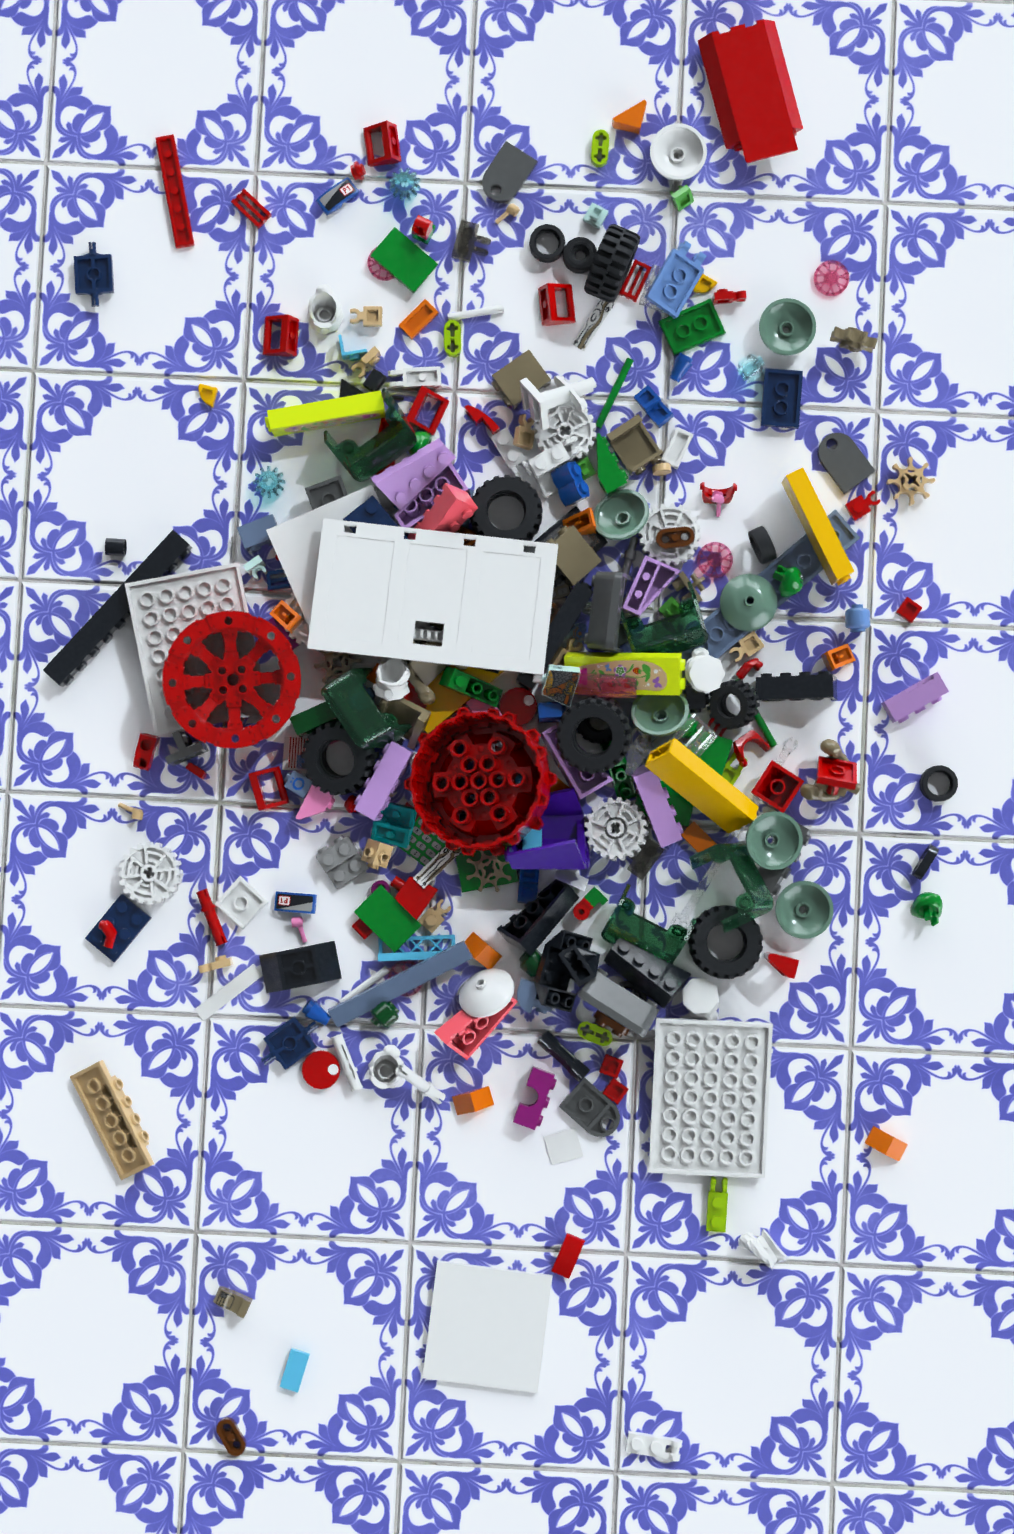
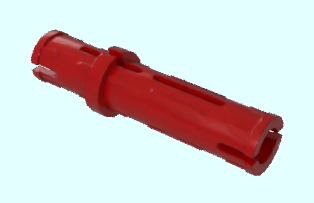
M208 889L196 892L202 907L200 910L202 913L204 912L216 946L228 942Z

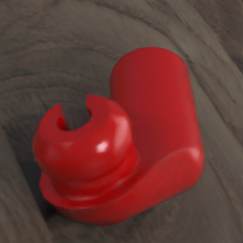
M753 658L741 666L736 676L743 680L752 668L759 671L763 663L758 658Z
M102 920L99 922L98 927L106 936L103 946L113 949L117 930L112 922Z

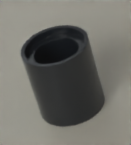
M373 369L364 381L363 386L371 392L379 391L387 377L380 371Z
M106 538L105 555L126 556V539Z

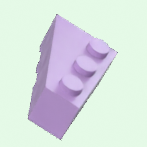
M645 555L621 611L639 618L676 578L680 570Z
M937 671L881 704L892 723L898 721L900 724L909 719L908 715L912 712H915V714L920 713L926 709V704L931 702L933 705L942 700L941 696L950 691Z

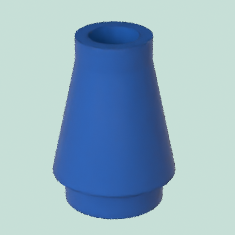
M679 353L675 357L669 378L679 383L693 365L691 364L693 359L683 353Z
M310 999L302 1009L305 1017L317 1021L324 1026L331 1018L316 1000L312 1001Z

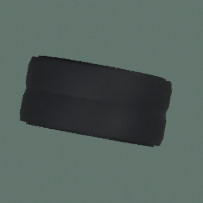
M585 237L571 239L565 245L563 251V261L567 269L576 274L589 272L597 253L596 246ZM583 251L586 257L583 260H577L575 253Z

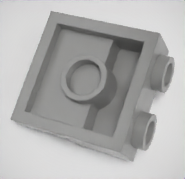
M343 835L333 841L335 844L330 848L326 845L317 851L319 855L316 856V859L336 889L369 869L366 862L361 860L362 856L350 837H344Z

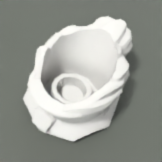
M327 284L317 286L316 293L309 298L306 316L312 330L325 335L338 330L344 317L339 298L333 294V288Z
M699 647L694 649L692 657L687 660L685 666L687 681L698 692L710 693L720 688L725 676L721 661L709 656V652L705 648Z
M388 658L387 661L380 663L376 670V683L372 686L375 694L387 701L402 699L410 692L407 682L410 677L409 666L405 665L404 660Z
M705 977L689 980L682 989L683 1005L695 1019L717 1020L719 1016L717 1009L720 1006L717 986Z
M387 1045L383 1051L375 1053L368 1064L369 1080L377 1088H395L403 1079L395 1073L396 1068L402 1069L399 1065L404 1063L399 1057L401 1052L395 1045Z
M765 1229L762 1230V1234L758 1238H755L751 1232H747L738 1239L740 1247L751 1251L753 1256L759 1259L758 1263L769 1264L772 1270L774 1263L785 1262L788 1259Z

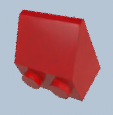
M771 760L751 793L775 811L784 813L804 783V780Z

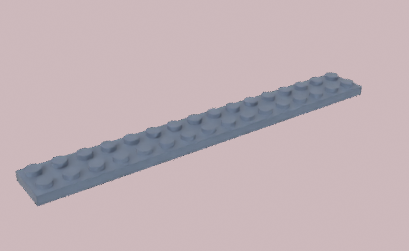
M836 509L828 515L830 523L844 551H846L860 537ZM805 534L761 571L758 576L763 577L773 586L777 595L778 608L791 597H783L778 590L781 582L772 578L778 565L786 568L797 567L803 576V586L820 573L823 567ZM749 597L746 599L748 604L753 603L752 598ZM719 607L666 653H682V659H685V666L687 660L692 657V651L699 647L707 649L709 656L718 659L750 631L738 630L731 626L724 619ZM682 671V678L686 679L685 671ZM639 695L613 696V699L617 700L620 703V707L623 708V714L628 717L629 726L633 731L636 726L632 721L631 708Z

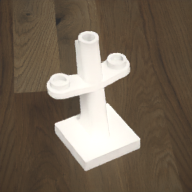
M555 376L554 383L557 388L542 393L527 378L520 380L523 409L527 410L530 408L531 418L534 421L540 419L541 429L545 430L549 428L548 409L572 401L579 412L585 411L587 403L584 398L580 397L593 392L594 388L597 387L594 378L590 377L568 384L563 376Z

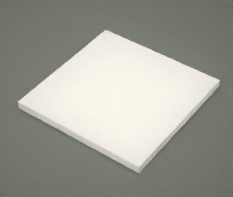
M369 485L266 530L309 629L323 518L343 520L372 495L380 503L373 485ZM345 526V532L353 533L348 526Z
M437 1260L422 1378L538 1393L553 1276Z

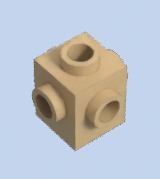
M368 838L361 860L368 862L367 866L378 870L380 866L387 869L394 847Z

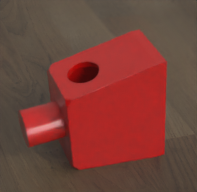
M396 876L390 886L399 891L395 899L416 920H418L438 891L437 888L429 884L425 888L421 887L412 876L406 882Z

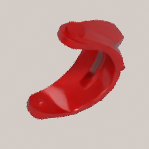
M702 482L700 490H702L703 502L716 504V502H712L713 491H719L723 493V504H729L733 499L735 491H737L736 483L725 489H711L705 487V482Z
M752 729L733 742L735 756L741 767L748 765L743 752L747 742L758 744L765 752L770 750L769 744Z

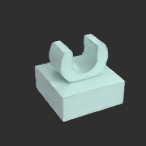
M592 202L583 221L600 230L609 211Z
M259 555L243 565L248 574L256 580H259L257 576L259 570H262L265 575L267 574L266 564Z

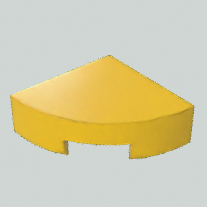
M702 274L693 292H709L715 288L718 282Z
M199 383L198 389L202 400L208 406L214 407L218 388Z

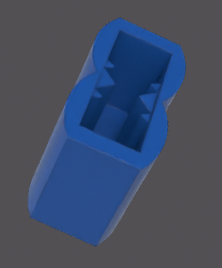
M575 461L568 462L551 471L553 483L558 489L559 497L565 507L572 506L590 496L589 487L582 479L581 468Z
M557 701L538 703L539 723L560 721L563 713L566 711L565 705Z

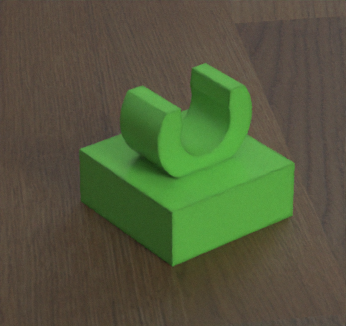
M687 184L685 186L679 185V190L676 192L670 191L674 206L678 211L694 202L691 189Z
M588 456L576 462L581 468L584 481L596 475V471Z
M672 596L658 609L671 624L685 610Z

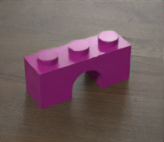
M535 1066L532 1067L526 1086L534 1088L538 1093V1098L533 1104L529 1105L519 1102L513 1119L514 1123L535 1130L536 1126L540 1127L544 1117L541 1115L542 1109H547L550 1097H547L549 1090H554L557 1079H554V1073Z

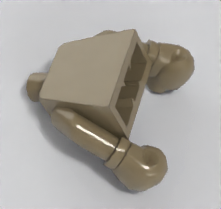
M421 641L419 643L421 645L442 647V643ZM406 660V665L409 666L410 670L408 680L415 688L419 700L425 705H431L435 702L436 697L434 692L427 686L447 667V664ZM454 665V666L457 667L458 669H462V670L468 668V667H465V666H456V665Z
M826 739L820 744V749L828 754L826 757L849 761L835 740ZM816 778L814 785L803 784L800 787V794L807 800L836 801L840 797H844L847 791L857 795L861 784L857 783L855 790L839 787L837 795H833L832 789L830 795L826 792L828 785L816 783Z

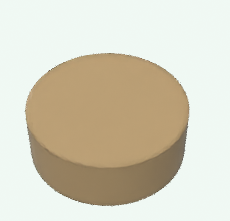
M655 464L652 467L653 475L663 476L672 472L671 464Z

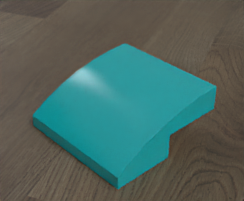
M390 802L388 807L381 811V814H383L381 821H373L371 839L407 848L415 824L416 810L413 807Z

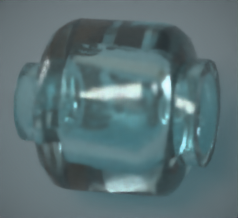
M750 353L738 362L737 371L744 381L753 382L764 374L763 366L766 364L760 355L756 357L753 353Z

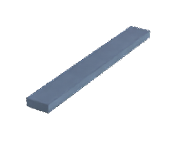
M463 940L328 1009V1013L338 1028L371 1011L381 1002H389L473 959V955Z

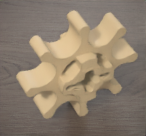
M913 457L907 459L908 467L906 469H901L895 463L892 469L898 473V478L886 481L887 485L895 484L898 487V493L893 496V499L897 500L901 494H905L909 497V506L915 503V494H921L924 499L929 498L930 494L925 492L924 484H933L936 481L935 478L928 479L923 475V470L929 464L924 463L922 468L917 469L912 464ZM912 478L914 480L913 483L908 484L909 479Z

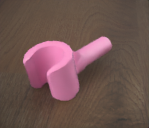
M713 491L712 502H716V516L720 517L721 506L724 503L723 493Z
M292 917V928L298 927L302 942H307L302 917Z

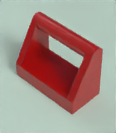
M386 120L363 128L367 164L369 167L401 162L396 124ZM382 132L385 156L374 159L371 133Z
M547 283L538 288L542 326L576 322L572 284ZM565 290L568 317L557 316L555 291Z
M289 314L265 316L263 355L297 356L298 318ZM272 322L281 323L280 349H270Z
M421 386L407 416L410 425L434 436L450 401L432 390ZM427 397L441 402L429 428L416 421Z
M280 766L248 774L258 811L290 803L286 788L284 787L285 784ZM273 772L281 801L267 804L259 776Z
M770 952L764 953V958L782 976L795 979L799 960Z

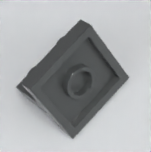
M178 730L173 732L172 735L179 751L166 756L165 759L167 764L176 766L209 750L207 745L202 742L193 745L189 734Z

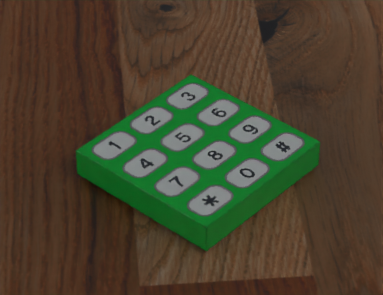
M419 817L414 824L408 847L399 848L425 867L445 847L446 841L439 838L435 833L425 835L420 829L422 818Z

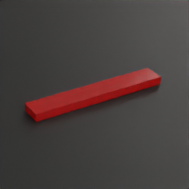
M171 134L155 137L175 247L179 249L195 246L175 136Z

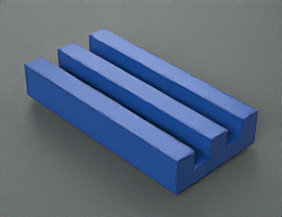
M283 569L267 571L268 591L291 588L290 583L271 585V583L288 581L287 577L270 578L272 575L285 574Z

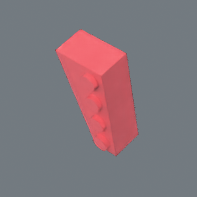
M445 483L442 487L443 492L441 495H436L433 499L434 505L431 509H427L424 512L423 521L417 522L414 528L454 533L460 529V526L467 519L472 517L478 507L468 492ZM410 533L407 538L415 540L416 534Z
M512 996L510 1002L501 1011L483 1018L469 1016L461 1009L434 1033L447 1046L468 1060L518 1001Z

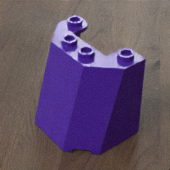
M568 788L550 792L548 806L541 816L544 823L542 827V846L522 850V839L515 846H507V850L504 851L505 860L510 863L512 869L582 870L590 868L589 838L585 836L586 830L584 827L585 816L575 789Z

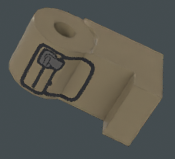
M219 1286L213 1302L244 1319L253 1299L235 1290Z

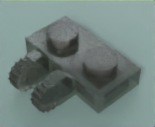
M461 220L452 258L470 263L472 253L482 256L488 255L486 249L475 246L476 241L485 245L491 244L490 238L477 235L480 227L479 224Z
M650 838L643 847L640 846L642 850L636 856L630 858L633 861L627 867V870L640 880L644 879L665 850Z

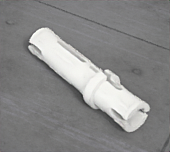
M343 1034L331 1037L344 1070L343 1075L348 1080L351 1092L363 1088L357 1074L358 1069L353 1064Z
M404 1063L399 1065L402 1069L396 1068L395 1073L420 1090L423 1096H428L437 1104L442 1103L439 1098L444 1101L445 1094L436 1089L432 1082L424 1080L405 1066Z

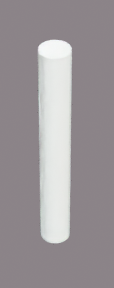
M504 305L449 313L447 315L449 321L503 313L505 311Z
M384 966L342 997L339 1002L342 1003L368 989L389 973L387 967Z

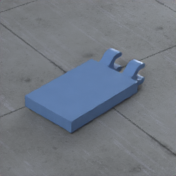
M686 240L684 243L681 242L677 250L675 248L671 250L644 297L674 319L679 316L704 272V269L700 266L705 260L706 255L700 251L699 254L696 253L692 260L687 258L685 255L690 249L691 244Z

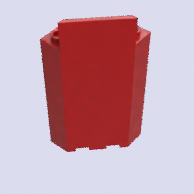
M762 19L756 21V24L753 26L745 27V24L730 27L728 32L719 34V30L714 31L697 40L726 149H734V151L743 150L746 163L798 150L795 136L797 132L803 130V125L775 21Z

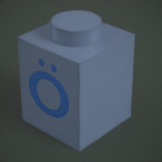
M293 770L292 773L288 772L283 782H285L284 787L305 798L313 781Z

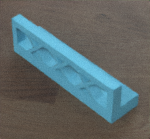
M455 935L411 936L408 940L415 947L410 952H405L400 947L399 950L401 952L395 953L393 951L383 953V941L378 938V961L428 959L443 951L438 945L443 939H451V945H455ZM432 939L440 940L437 943H435ZM413 940H420V942L416 944ZM423 940H430L434 944L430 951H424L419 946ZM437 947L440 951H433V949Z

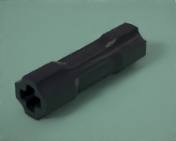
M548 1030L537 1041L578 1082L590 1071Z

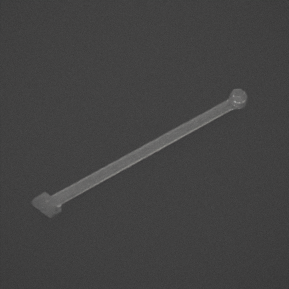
M788 737L783 741V748L774 761L782 767L791 752L798 748V741L796 739L792 742L793 747L791 749L786 746L787 742H791L793 737ZM753 795L751 801L759 806L761 800ZM746 825L740 830H735L729 834L681 913L676 911L670 921L671 924H674L678 918L680 921L676 927L680 929L682 924L686 923L683 931H688L693 923L689 919Z

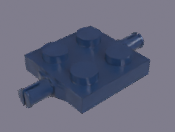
M88 242L89 253L83 256H73L75 294L91 296V306L99 307V295L115 293L112 254L96 253V242Z
M294 1016L263 1038L270 1051L268 1055L261 1058L262 1062L268 1059L264 1062V1065L266 1066L275 1059L286 1070L316 1049L317 1046L310 1035L311 1032L319 1028L318 1024L311 1028L316 1024V1021L305 1027Z

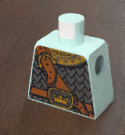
M550 664L544 675L534 674L532 682L542 684L541 694L570 707L580 676V668Z

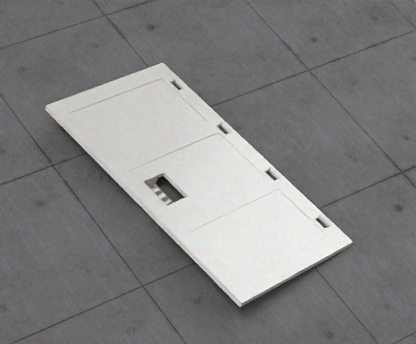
M323 518L307 649L544 675L558 544ZM345 526L357 527L356 533L345 532ZM404 533L416 534L415 540L404 539ZM464 539L476 540L475 547L465 546ZM524 546L536 547L535 553L523 552ZM415 622L444 624V631L415 628ZM413 640L442 643V647L413 644Z

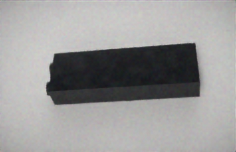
M583 581L582 583L577 582L549 626L544 673L593 596L592 587ZM519 673L516 678V683L531 693L538 684L532 682L534 674Z

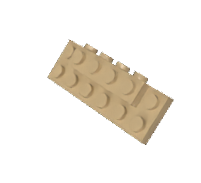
M103 1060L71 1075V1081L120 1179L123 1180L152 1166L154 1162L146 1148L149 1145V1134L147 1131L142 1130L139 1124L141 1122L140 1116L133 1112L131 1108L132 1100L129 1096L125 1095L122 1089L124 1086L122 1080L117 1078L116 1075L111 1077Z

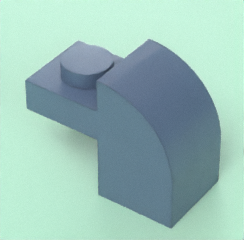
M521 978L517 990V1000L521 1008L530 1014L533 1007H536V1011L547 1014V1011L552 1012L553 1008L540 1005L539 999L536 998L537 991L534 981Z

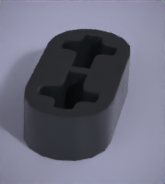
M930 844L911 875L921 880L938 854L939 849Z

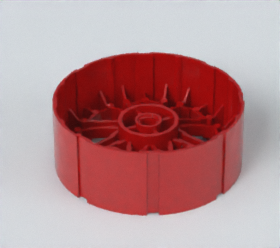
M222 611L206 615L205 618L196 620L187 626L178 635L168 651L169 655L164 663L162 676L165 700L179 725L190 735L204 743L208 742L213 744V746L221 748H243L258 744L259 741L268 739L280 730L296 708L295 704L301 691V669L298 657L294 654L292 645L285 635L273 624L259 616L257 618L252 616L251 613L241 611ZM226 617L232 618V623L230 625H227L225 623ZM238 631L252 633L251 635L259 639L255 643V647L240 659L236 644ZM222 632L225 643L223 660L218 656L215 657L202 643L203 640L208 638V635ZM269 632L275 634L273 640L268 639L267 635ZM187 636L191 638L190 644L184 643V638ZM271 649L279 660L280 669L274 670V672L253 671L256 662L264 653ZM191 654L195 657L198 656L208 665L207 667L212 673L204 674L203 676L185 675V661L188 660ZM239 666L245 667L244 673L238 671ZM220 667H224L226 669V672L224 674H220L218 672V669ZM293 673L295 675L294 680H288L287 675ZM231 674H235L238 677V683L234 686L230 685L227 681L228 676ZM175 679L176 685L171 687L169 680ZM270 683L281 685V694L275 705L273 706L261 698L254 689V686ZM245 685L247 688L246 692L241 693L239 687ZM225 686L227 692L225 694L220 693V687ZM195 687L213 689L209 694L210 697L201 707L199 706L194 710L191 704H188L185 690ZM242 700L251 703L263 717L256 722L257 724L243 727L240 711ZM226 701L229 710L227 728L213 726L214 724L207 721L210 716L209 714L218 704L220 705ZM274 715H278L280 717V721L278 723H274L272 721V717ZM190 720L196 721L195 727L189 726ZM233 735L239 736L238 742L232 741Z

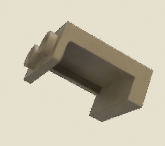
M529 349L492 375V386L497 392L500 391L503 394L502 400L507 407L511 406L513 410L522 402L520 380L527 378L537 390L543 387L546 388L551 384V379Z
M639 414L606 435L610 446L630 476L633 474L637 476L646 470L645 467L650 463L655 465L661 461V456L664 453L662 449H659L643 425V420Z
M565 525L557 532L558 536L556 538H550L545 543L558 544L556 567L566 578L564 581L567 585L574 586L602 560L574 525L568 527Z
M381 698L378 704L380 711H377L373 719L375 722L373 729L377 731L380 726H383L409 739L407 747L415 750L419 744L418 737L421 733H424L431 712L404 698L392 701Z

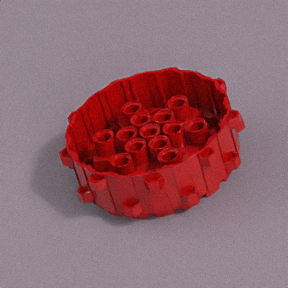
M467 707L458 708L455 717L441 722L430 734L421 733L418 737L420 748L414 756L411 776L404 781V788L412 793V801L416 813L422 818L420 829L425 835L435 833L439 838L446 841V848L455 851L460 847L463 855L473 856L476 850H490L494 856L504 855L506 846L510 844L513 846L517 845L531 830L540 831L544 826L541 816L550 800V788L558 783L557 774L550 772L546 748L538 744L541 734L535 728L527 731L523 729L522 726L516 723V715L509 711L500 716L497 709L489 708L487 712L471 713ZM498 742H501L502 748L500 751L496 752L495 745ZM464 745L463 753L458 754V747ZM492 759L493 766L487 769L486 762ZM470 761L474 762V767L472 770H468L467 765ZM521 774L522 781L516 784L515 777ZM502 775L503 782L502 784L497 785L496 779L498 776ZM480 777L484 778L482 786L477 785V780ZM464 778L465 785L460 788L458 785L459 780ZM445 779L447 784L445 788L441 789L440 782ZM490 793H493L494 800L489 803L487 801V796ZM474 794L475 801L472 804H470L468 802V798L470 795ZM500 809H503L504 816L498 819L497 813ZM465 811L466 819L461 821L459 816Z

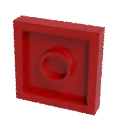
M819 756L816 783L828 785L826 792L830 795L832 789L833 795H837L839 787L855 790L857 785V763Z

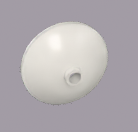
M681 123L670 124L662 128L654 136L650 146V159L654 168L659 174L670 180L680 181L695 176L702 169L707 156V147L703 136L695 128ZM679 154L681 158L676 159L674 155Z
M491 968L479 971L472 975L461 988L459 994L460 1006L466 1014L472 1017L483 1018L494 1015L510 1002L514 994V982L511 976L501 969Z

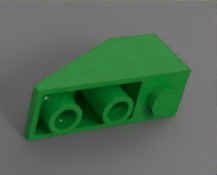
M598 433L596 436L597 481L605 495H609L627 486L626 480H628V476L624 469L620 470L617 463H619V460L615 453L611 454L608 447L610 445L606 437H602Z
M451 667L445 668L439 685L495 708L503 692V689Z
M611 740L600 743L602 752L609 747ZM624 756L615 767L608 769V772L613 779L612 784L616 796L626 800L637 795L626 757Z

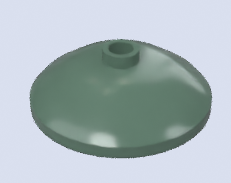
M792 298L776 300L767 306L759 321L760 337L766 347L777 354L785 356L798 354L804 351L815 337V316L811 309L799 300ZM783 328H788L789 332L784 333Z
M628 489L617 490L606 495L594 510L596 530L601 536L609 540H624L636 535L645 526L649 517V506L646 499L640 493Z
M742 574L731 579L723 588L720 596V610L724 619L734 628L742 631L759 630L766 626L774 617L777 610V595L773 586L763 577L755 574ZM749 597L752 598L753 603L748 604L746 599Z
M682 693L681 695H639L632 705L631 717L636 728L642 733L653 737L668 736L677 732L685 725L689 717V705Z
M772 811L763 813L753 820L747 830L745 843L750 858L757 865L765 869L779 870L791 865L797 859L802 849L803 837L798 823L791 816L782 812ZM771 836L773 840L771 843H768V837Z
M798 881L788 885L782 890L776 901L775 914L779 925L786 933L796 938L810 939L822 934L828 928L833 918L834 908L830 895L822 886L811 881ZM801 906L806 908L805 913H800L799 908Z

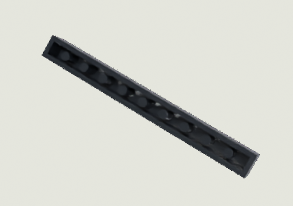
M172 530L48 663L43 671L59 686L70 685L74 680L73 676L78 671H83L88 665L86 662L91 657H96L101 651L99 648L104 643H109L114 637L112 634L117 629H122L127 623L125 620L131 613L125 584L174 573L178 568L177 564L182 559L185 560L191 554L190 550L193 547L177 532Z

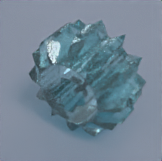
M400 168L399 174L396 172L392 173L394 178L389 179L391 184L389 190L393 192V197L396 198L400 195V201H403L404 197H407V200L410 201V195L417 196L416 191L421 190V186L418 185L421 181L420 178H416L417 173L415 171L410 174L409 168L406 169V172H403L402 168ZM403 182H404L405 184H406V182H408V186H407V187H405V185H404V187H402L401 184H402Z
M267 466V471L260 468L262 474L255 473V477L258 480H253V484L258 485L255 488L256 492L261 491V497H264L267 493L269 499L272 498V493L278 497L279 493L277 490L284 491L281 485L286 484V481L281 479L284 474L282 472L278 473L279 469L277 467L273 471L271 466ZM269 478L273 481L270 486L265 483L268 482Z

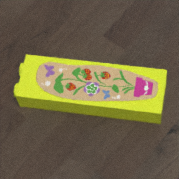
M380 390L267 410L268 416L265 417V423L269 432H272L274 437L385 418L386 412Z
M567 652L564 656V666L580 668V676L574 694L681 695L682 690H685L686 679L682 678V671H685V659H682V653Z

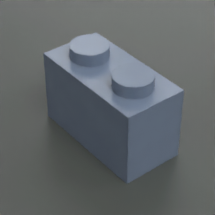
M273 514L237 527L247 552L259 551L262 549L261 546L266 544L272 545L266 530L277 526Z

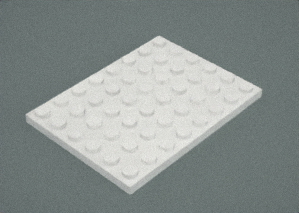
M239 562L125 584L155 735L184 730L173 717L170 706L167 705L162 683L164 663L167 661L168 651L178 635L194 621L201 620L206 615L222 611L249 613ZM226 617L225 623L227 625H230L232 623V618ZM238 631L236 644L240 659L255 647L252 633ZM222 632L208 635V638L203 640L202 643L215 657L218 656L223 660L225 643ZM189 636L184 638V643L190 644L191 638ZM191 654L188 660L185 661V675L203 676L204 674L212 673L207 667L208 665L198 656L195 657ZM259 660L256 662L253 671L261 672ZM244 666L238 667V671L240 673L245 672L246 669ZM220 667L218 669V672L220 674H224L226 672V669L224 667ZM231 674L228 676L227 681L230 685L234 686L238 683V677L235 674ZM169 680L170 686L174 687L176 685V680ZM241 685L239 691L241 693L246 692V686ZM264 685L254 686L258 695L266 701ZM225 686L220 687V693L225 694L227 688ZM195 687L185 690L186 700L195 710L197 707H201L210 697L209 694L213 689ZM242 700V707H240L241 718L260 715L259 711L251 703ZM226 701L220 705L218 704L209 714L210 716L207 719L209 723L215 724L229 721V710ZM190 720L189 726L195 727L196 721Z
M656 1017L649 1173L765 1179L772 1023Z

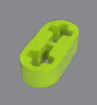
M602 129L594 132L591 149V162L595 167L600 168L607 164L609 151V134ZM600 135L603 136V139H606L602 141V146H598L599 140L597 139ZM598 151H602L601 156L603 157V159L601 160V162H598L597 158H594L598 156Z
M449 320L444 325V349L447 356L453 358L461 353V326L456 320ZM451 325L458 329L454 331V337H451L450 330H447L450 329ZM451 341H455V347H458V349H455V352H451V349H448V347H451Z
M582 1021L577 1027V1032L583 1039L600 1046H607L612 1042V1034L606 1028L589 1021ZM587 1024L594 1033L583 1035L581 1027H585ZM606 1032L609 1040H604L602 1043L600 1042V1037L595 1035L596 1033L603 1034Z

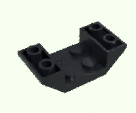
M561 930L545 944L534 980L540 1005L572 1012L577 994L567 991L571 977L564 968L558 954L573 944L590 950L593 938Z
M335 941L259 955L266 993L342 979Z

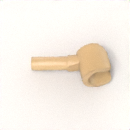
M510 204L495 222L499 224L509 214L516 217L520 211L519 207L515 204Z
M119 802L118 807L132 812V819L142 820L143 810L132 808Z

